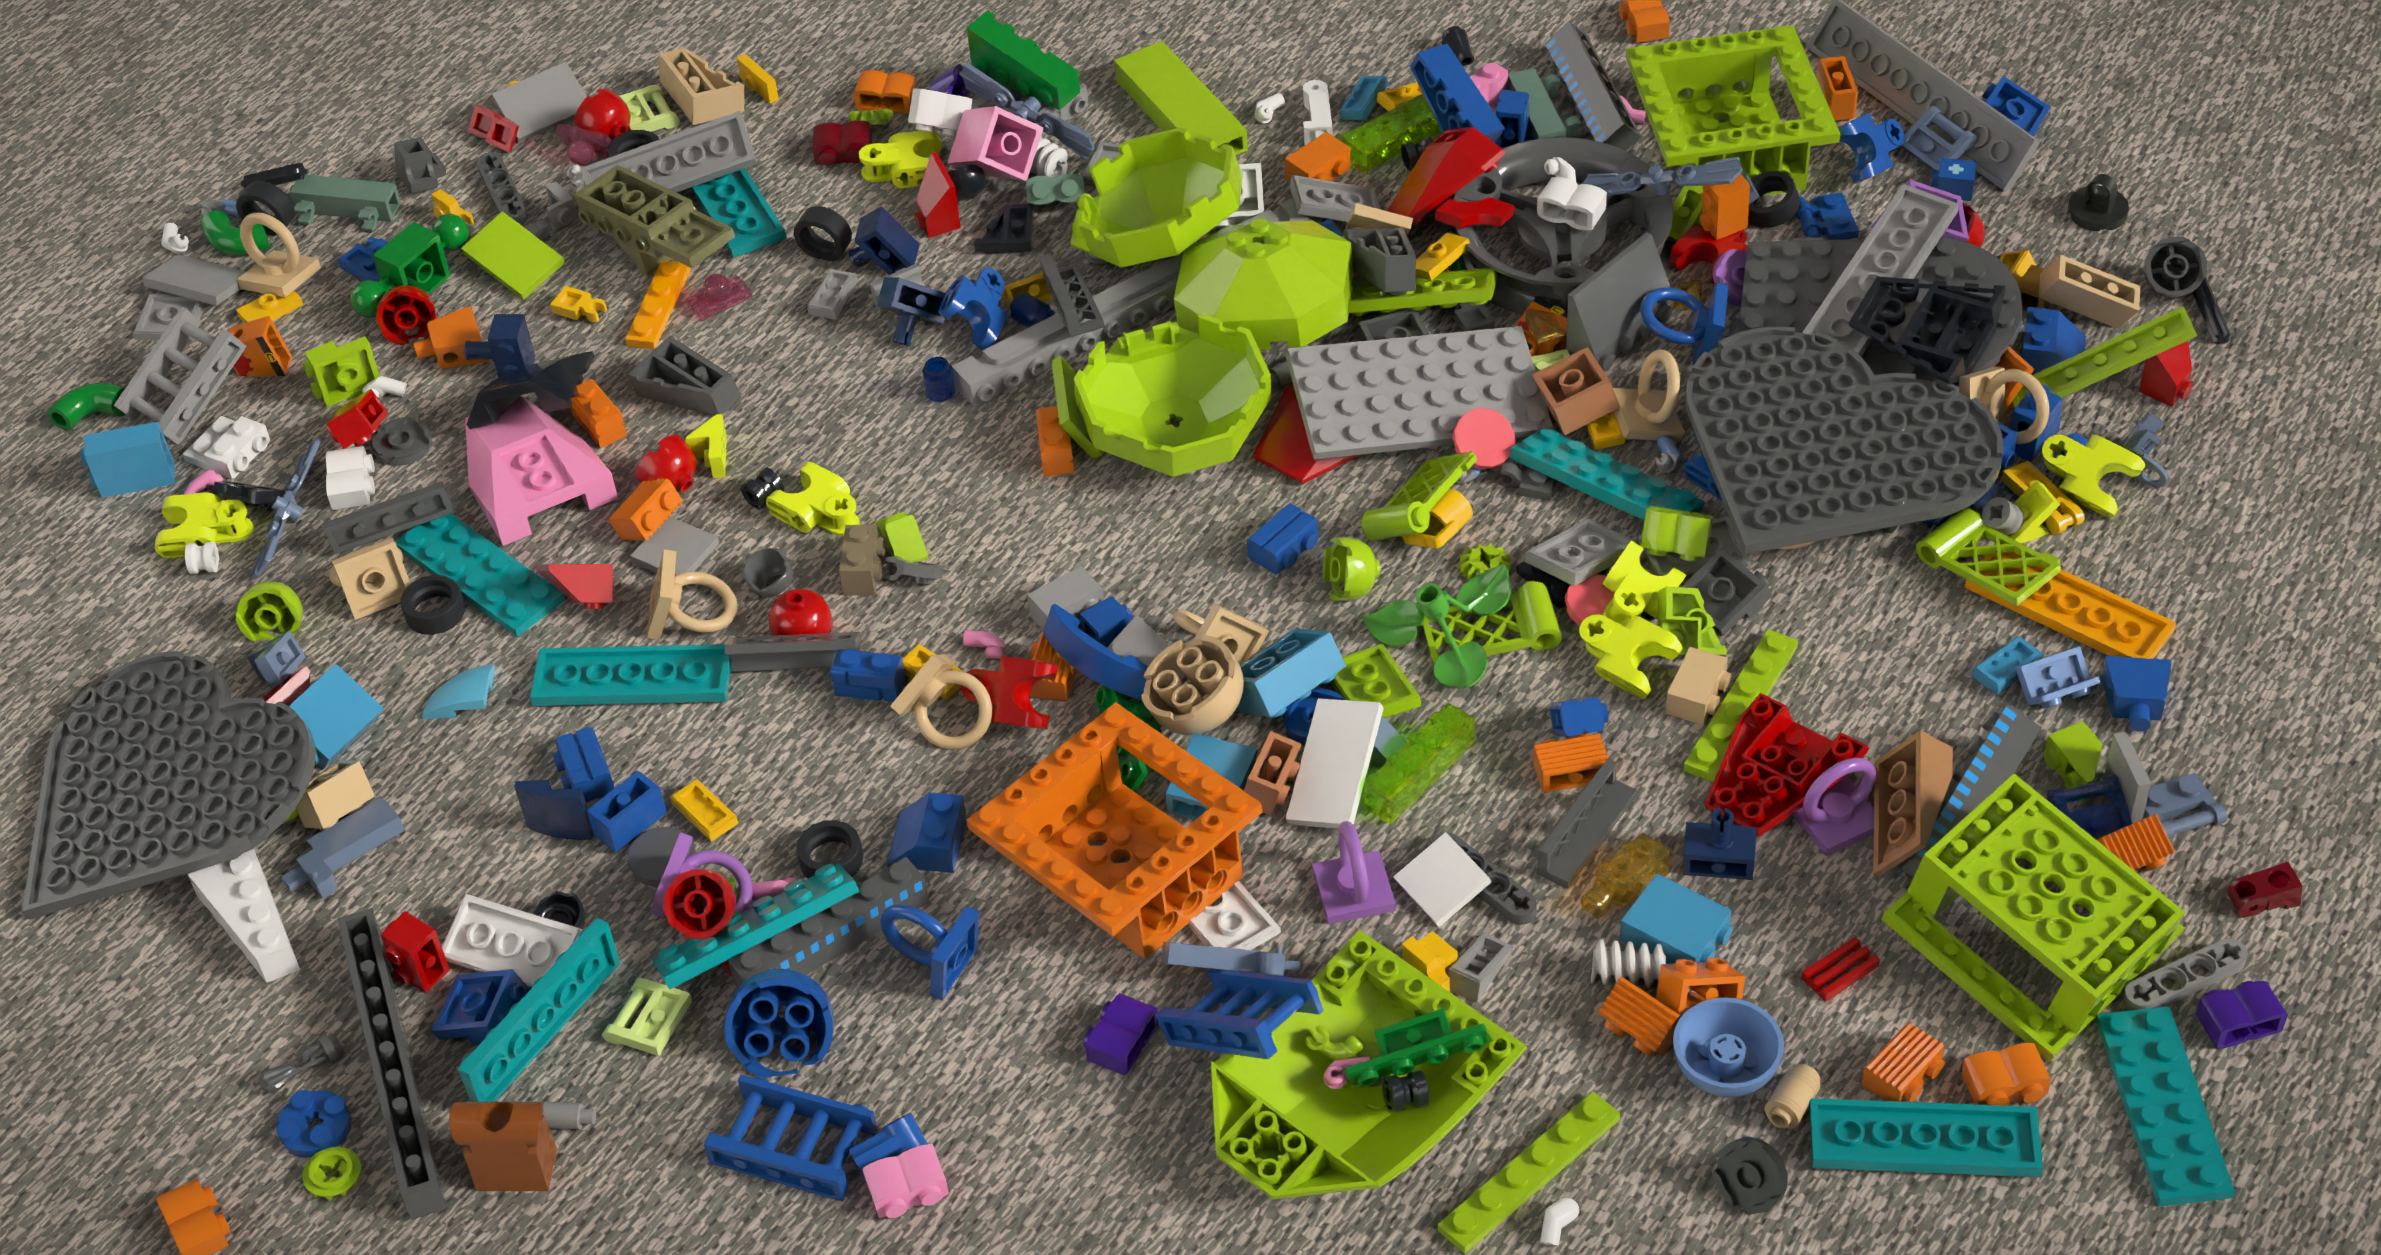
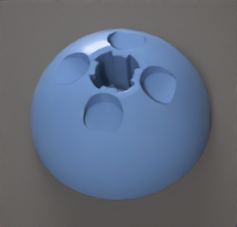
M1725 997L1705 1000L1688 1009L1675 1027L1673 1046L1677 1063L1683 1074L1692 1084L1706 1093L1731 1098L1751 1094L1770 1081L1780 1066L1784 1052V1039L1776 1021L1761 1007L1745 1000Z

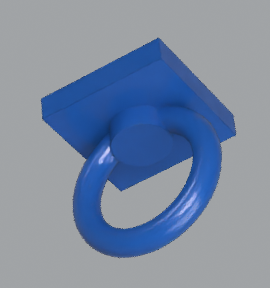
M1717 282L1706 306L1686 291L1667 287L1655 289L1643 298L1640 306L1641 317L1648 329L1663 340L1676 344L1695 343L1694 365L1704 352L1709 353L1715 348L1725 327L1728 285ZM1660 300H1674L1688 306L1695 313L1690 332L1674 331L1662 325L1653 314V305Z
M892 905L887 907L881 915V929L893 947L907 958L931 967L930 996L943 1001L978 949L979 911L966 906L949 932L931 915L912 906ZM906 919L912 921L932 934L936 941L931 952L924 951L905 939L897 930L894 920Z

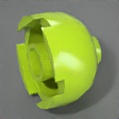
M1331 538L1330 542H1333V546L1326 547L1323 557L1324 582L1330 580L1335 593H1329L1331 600L1352 601L1366 596L1380 575V563L1375 558L1373 551L1366 543L1356 538ZM1341 582H1345L1344 591H1341L1338 585Z
M274 581L257 583L248 589L242 596L236 612V622L240 631L253 642L257 640H273L288 630L295 636L303 619V606L298 595L289 586ZM278 627L281 633L273 636L266 630Z

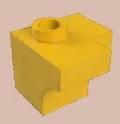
M1433 931L1420 940H1416L1411 936L1402 943V959L1450 992L1448 971L1458 960V951Z

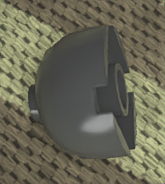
M2172 236L2160 240L2149 250L2144 260L2143 274L2147 285L2155 293L2166 298H2180L2191 294L2201 285L2207 274V260L2203 250L2189 239Z

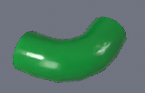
M211 211L202 217L201 227L203 233L213 248L227 255H249L242 244L240 228L232 226L229 216L225 212ZM254 225L252 236L256 246L261 252L270 250L271 247L263 225Z
M101 382L80 386L57 399L47 409V415L55 426L67 431L71 430L84 417L93 413L103 412L118 417L124 416L125 413L116 408L114 404L125 390V387Z

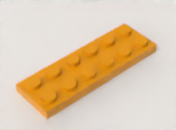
M2016 553L2001 554L2002 560L2021 558ZM1997 554L1985 555L1981 561L1998 560ZM2041 566L2027 567V573H2037L2045 570ZM2023 568L2003 569V575L2023 574ZM2062 569L2061 572L2018 606L1967 579L1965 581L1964 588L2108 656L2154 659L2173 634L2176 622ZM1999 570L1979 571L1985 577L1999 576ZM2024 583L2005 585L2006 588L2015 593L2025 586Z

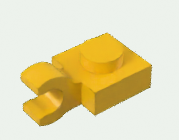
M442 189L431 194L434 202L433 211L437 218L445 214H455L464 219L466 223L474 225L471 212L461 209L458 200Z

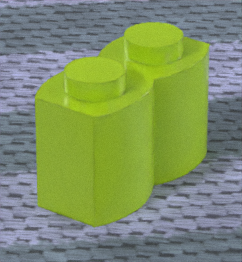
M1649 506L1646 509L1641 547L1648 548V553L1652 555L1667 556L1668 552H1675L1680 554V559L1699 561L1700 557H1706L1708 554L1714 516Z

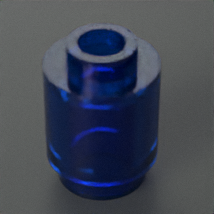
M1028 293L1016 296L1010 304L1011 318L1028 328L1055 315L1050 305Z
M943 357L928 359L922 370L927 398L935 402L951 399L956 392L951 364Z

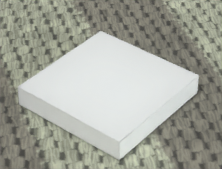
M1446 832L1393 876L1400 887L1438 927L1491 883L1490 878Z

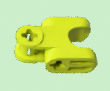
M932 130V132H902L892 135L888 143H875L862 147L859 151V159L864 164L861 170L862 178L868 182L892 180L893 184L898 188L921 186L931 153L937 152L939 155L942 149L940 134L935 130ZM873 168H876V171H877V174H876V175L874 174Z
M2053 435L2044 442L2042 447L2044 464L2047 469L2064 478L2059 489L2074 502L2107 518H2113L2118 508L2115 499L2102 491L2098 486L2100 479L2110 472H2122L2128 476L2135 477L2141 474L2146 466L2138 455L2098 435H2092L2085 446L2065 435ZM2062 451H2065V456L2059 455L2057 458H2054L2053 453L2060 454Z
M808 461L799 469L802 486L806 489L805 491L793 494L776 490L766 498V505L772 516L803 533H808L818 525L835 535L844 536L845 525H860V520L854 513L857 507L856 501L849 495L850 489L847 483L837 474L813 462Z
M212 493L168 496L163 501L162 514L170 524L181 525L160 531L156 536L154 549L162 558L185 557L187 544L196 543L198 546H203L206 542L225 543L241 541L252 534L254 526L252 521L246 518L247 508L240 500H221L220 497Z
M1632 540L1602 583L1603 586L1614 592L1613 598L1605 608L1603 615L1622 626H1625L1633 615L1640 617L1643 611L1658 620V591L1666 586L1680 587L1686 577V574L1675 567L1664 576H1655L1645 571L1640 564L1639 558L1644 548Z
M1591 615L1584 619L1579 627L1580 636L1586 643L1588 652L1593 657L1599 659L1594 666L1596 673L1603 679L1639 699H1645L1652 691L1647 677L1643 672L1637 670L1640 662L1650 656H1662L1668 660H1673L1683 649L1675 635L1635 615L1630 618L1625 626L1616 623L1604 615Z

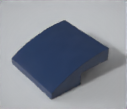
M549 779L515 781V791L527 828L556 838L592 840L593 831L581 788L552 790Z

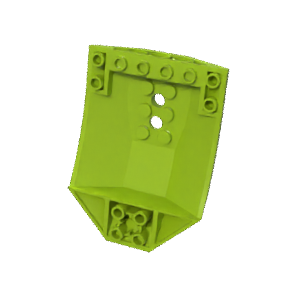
M1359 929L1312 979L1324 1009L1320 1015L1302 1012L1293 1013L1272 1032L1271 1037L1277 1052L1269 1059L1225 1054L1215 1062L1211 1061L1216 1156L1272 1200L1379 1188L1409 1169L1446 1136L1478 1104L1523 1054L1527 1047L1517 1038ZM1442 1008L1447 1012L1452 1033L1484 1024L1493 1040L1484 1044V1047L1478 1051L1471 1053L1461 1051L1449 1055L1446 1061L1438 1064H1429L1427 1062L1415 1066L1413 1071L1421 1070L1426 1078L1429 1090V1104L1421 1108L1407 1106L1403 1111L1390 1113L1385 1105L1382 1084L1376 1087H1363L1359 1085L1354 1086L1349 1081L1340 1089L1328 1087L1324 1083L1323 1075L1335 1060L1327 1057L1320 1050L1310 1049L1306 1044L1307 1036L1312 1037L1316 1043H1323L1322 1035L1315 1028L1317 1026H1324L1329 1031V1041L1334 1044L1347 1040L1352 1034L1357 1035L1364 1042V1048L1358 1053V1057L1370 1056L1371 1060L1381 1056L1374 1030ZM1407 1074L1397 1076L1401 1078L1406 1077Z

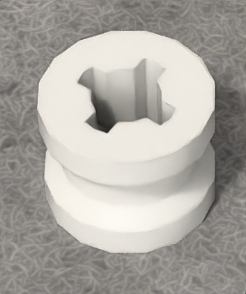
M206 542L203 546H198L196 543L186 545L185 562L190 574H198L201 570H206L209 573L217 572L219 553L215 542Z

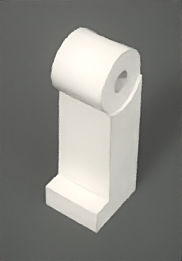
M1320 80L1308 81L1303 85V104L1310 114V121L1303 122L1304 145L1325 132L1333 136L1327 85Z

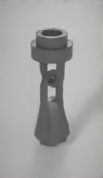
M334 1033L330 1036L324 1034L317 1038L318 1043L309 1047L302 1056L289 1063H284L263 1072L260 1075L259 1085L263 1090L275 1094L293 1077L308 1067H317L328 1060L330 1063H333L340 1059L339 1054L344 1052L343 1047ZM322 1049L324 1055L316 1059L313 1053ZM302 1061L304 1062L303 1066L299 1068L295 1067L296 1064Z

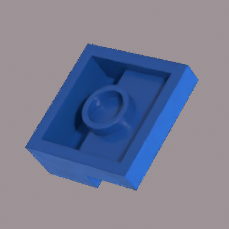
M2002 76L1996 85L1991 82L1981 96L1986 99L1984 102L2032 136L2051 108L2005 76Z
M513 969L459 974L452 984L431 1032L439 1040L467 1037L474 1046L480 1045L487 1033L496 1027L506 1017L511 1007L528 993L527 985Z

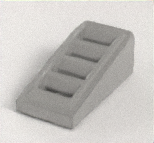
M1482 933L1449 968L1450 991L1473 1002H1477L1513 952L1514 946ZM1485 948L1496 953L1497 955L1494 957L1488 953L1481 951V949ZM1475 958H1478V959H1480V960H1482V961H1484V962H1486V963H1488V964L1482 963V962L1476 960ZM1468 968H1470V969H1472V970L1478 972L1479 974H1476V973H1474V972L1468 970Z

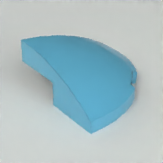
M495 665L478 666L455 675V677L440 686L432 694L426 703L422 718H455L456 710L486 709L488 691H492Z

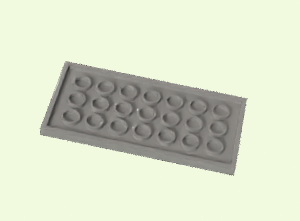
M1522 326L1287 348L1285 356L1313 459L1454 445L1452 433L1456 423L1466 412L1476 408H1488L1501 413L1510 422L1515 438L1529 437L1538 430L1545 428L1553 429L1546 403L1537 389L1532 374L1536 373Z

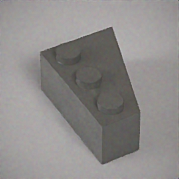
M1404 228L1344 230V239L1351 242L1355 272L1384 292H1389L1392 295H1405L1407 291H1415L1416 255Z
M671 336L665 339L628 374L639 397L714 416L716 414L723 415L741 398L730 373Z

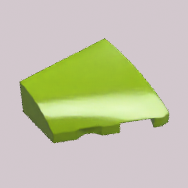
M1666 586L1658 591V626L1677 637L1683 647L1678 656H1686L1689 647L1719 656L1727 655L1725 645L1721 646L1713 629L1715 623L1711 615L1706 613L1704 609V600L1698 588Z

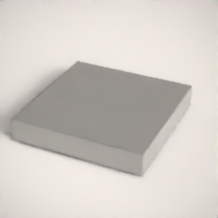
M149 294L133 332L135 340H159L181 307L187 309L200 320L206 303L174 294Z
M668 516V520H664V524H660L657 532H653V536H649V541L644 540L630 555L633 564L657 573L663 550L677 551L676 576L684 572L695 571L719 545L718 536Z
M2125 731L2113 733L2104 778L2128 826L2142 820L2151 782L2128 734Z

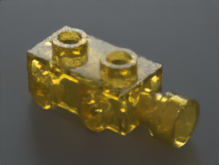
M1643 832L1634 840L1625 842L1614 857L1603 861L1597 868L1595 873L1596 888H1591L1580 899L1583 909L1594 918L1599 919L1611 909L1613 902L1621 907L1629 901L1635 903L1656 874L1663 877L1667 876L1669 872V850L1661 842L1653 840Z

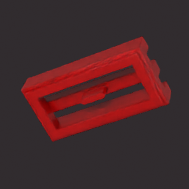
M1855 936L1802 971L1801 979L1826 1002L1879 967L1880 959L1876 955L1872 957L1870 949L1866 946L1861 947L1860 940ZM1860 960L1865 961L1853 970H1851L1850 972H1848L1847 974H1845L1844 976H1842L1841 978H1839L1838 980H1836L1835 982H1833L1832 984H1830L1829 986H1827L1826 988L1822 987L1824 984H1826L1833 978L1839 976ZM1829 969L1828 971H1826L1825 973H1823L1822 975H1820V976L1817 977L1816 979H1813V978H1815L1816 976H1818L1819 974H1821L1822 972H1824L1825 970Z

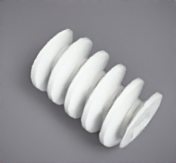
M1041 136L1030 169L1031 172L1054 179L1066 174L1068 169L1067 151L1059 148L1054 143H1050L1049 140L1043 139Z
M1599 939L1593 952L1591 984L1594 983L1597 974H1600L1603 985H1608L1611 976L1614 975L1616 983H1618L1620 977H1629L1630 982L1636 986L1640 978H1643L1646 988L1651 989L1654 980L1658 979L1659 981L1660 966L1665 964L1666 960L1661 944H1657L1653 953L1650 954L1647 943H1642L1638 953H1636L1632 942H1628L1624 951H1621L1618 941L1614 940L1610 949L1606 950L1604 940Z

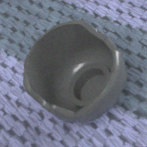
M765 548L755 552L746 561L742 575L753 593L759 597L770 598L784 592L792 583L793 567L780 549Z

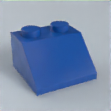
M2027 308L2021 357L2034 368L2031 375L2085 351L2086 336L2059 310Z
M928 793L900 811L886 864L887 867L907 857L917 870L954 873L967 822L963 795Z

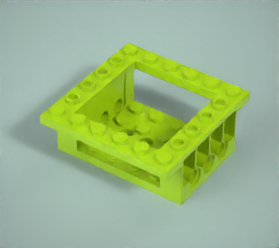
M1794 25L1626 48L1627 63L1667 167L1677 165L1678 169L1685 165L1697 166L1711 161L1739 157L1743 170L1741 174L1745 172L1750 179L1767 171H1780L1788 174L1794 180L1797 191L1806 190L1811 146L1840 142V131ZM1773 55L1776 56L1802 119L1781 122L1769 93ZM1716 119H1724L1726 122L1719 123ZM1773 191V192L1767 193V194H1765V195H1763V196L1773 195V194H1780V193H1785V192H1782V191Z
M2014 773L1924 854L1907 892L1884 912L1881 920L2026 1043H2034L2039 1054L2048 1062H2051L2097 1017V1014H2100L2125 990L2128 983L2135 980L2181 936L2185 927L2180 924V921L2186 912ZM2024 858L2032 864L2033 868L2023 869L2016 863L2015 859ZM2044 882L2056 883L2060 887L2061 892L2053 893L2044 886ZM1961 895L2063 981L2047 1011H2043L1935 920V918ZM2081 905L2089 911L2090 916L2083 917L2078 915L2072 906Z

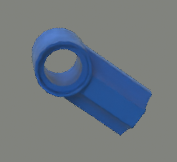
M911 1112L892 1121L882 1128L883 1131L866 1138L849 1149L863 1178L864 1173L862 1169L870 1163L883 1158L899 1156L909 1149L928 1144Z

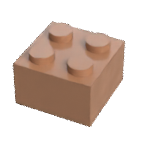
M1588 347L1532 374L1547 409L1564 436L1620 408L1609 378Z

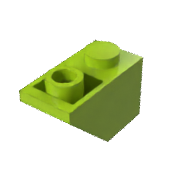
M2081 721L2048 735L2044 759L2050 769H2056L2061 775L2067 790L2070 793H2076L2084 803L2090 798L2103 744L2085 722Z

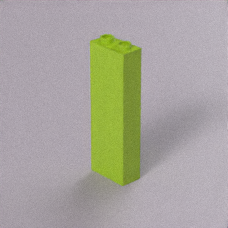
M1163 41L1114 60L1116 81L1162 131L1181 127L1187 129L1190 136L1194 139L1198 134L1214 139L1218 148H1221L1224 144L1232 146L1235 155L1248 150L1247 129Z

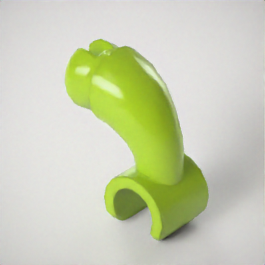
M1317 1026L1315 1028L1322 1035L1323 1043H1316L1312 1037H1306V1044L1310 1049L1320 1050L1324 1055L1334 1060L1356 1058L1358 1053L1364 1048V1042L1355 1034L1350 1035L1347 1040L1340 1043H1331L1329 1041V1031L1324 1026Z

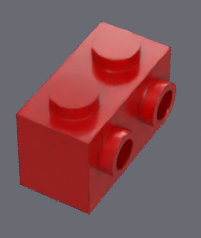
M370 389L341 406L326 425L328 426L331 438L335 442L340 443L343 449L352 444L355 447H359L371 438L370 435L379 429L378 426L389 413L373 390Z
M404 911L395 921L389 923L380 934L386 948L384 953L391 961L394 969L392 974L402 985L408 986L411 984L427 993L450 970L436 930L408 912Z

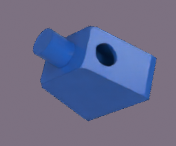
M2044 384L2041 385L2049 401L2047 425L2036 439L2025 444H2016L2015 446L2016 456L2030 462L2042 450L2044 442L2053 436L2060 427L2062 398L2051 393L2049 387ZM2030 391L2012 413L2009 429L2015 432L2028 429L2035 420L2036 402Z
M2106 656L2101 681L2112 717L2129 719L2130 728L2137 732L2148 730L2151 726L2150 720H2161L2166 702L2171 660Z

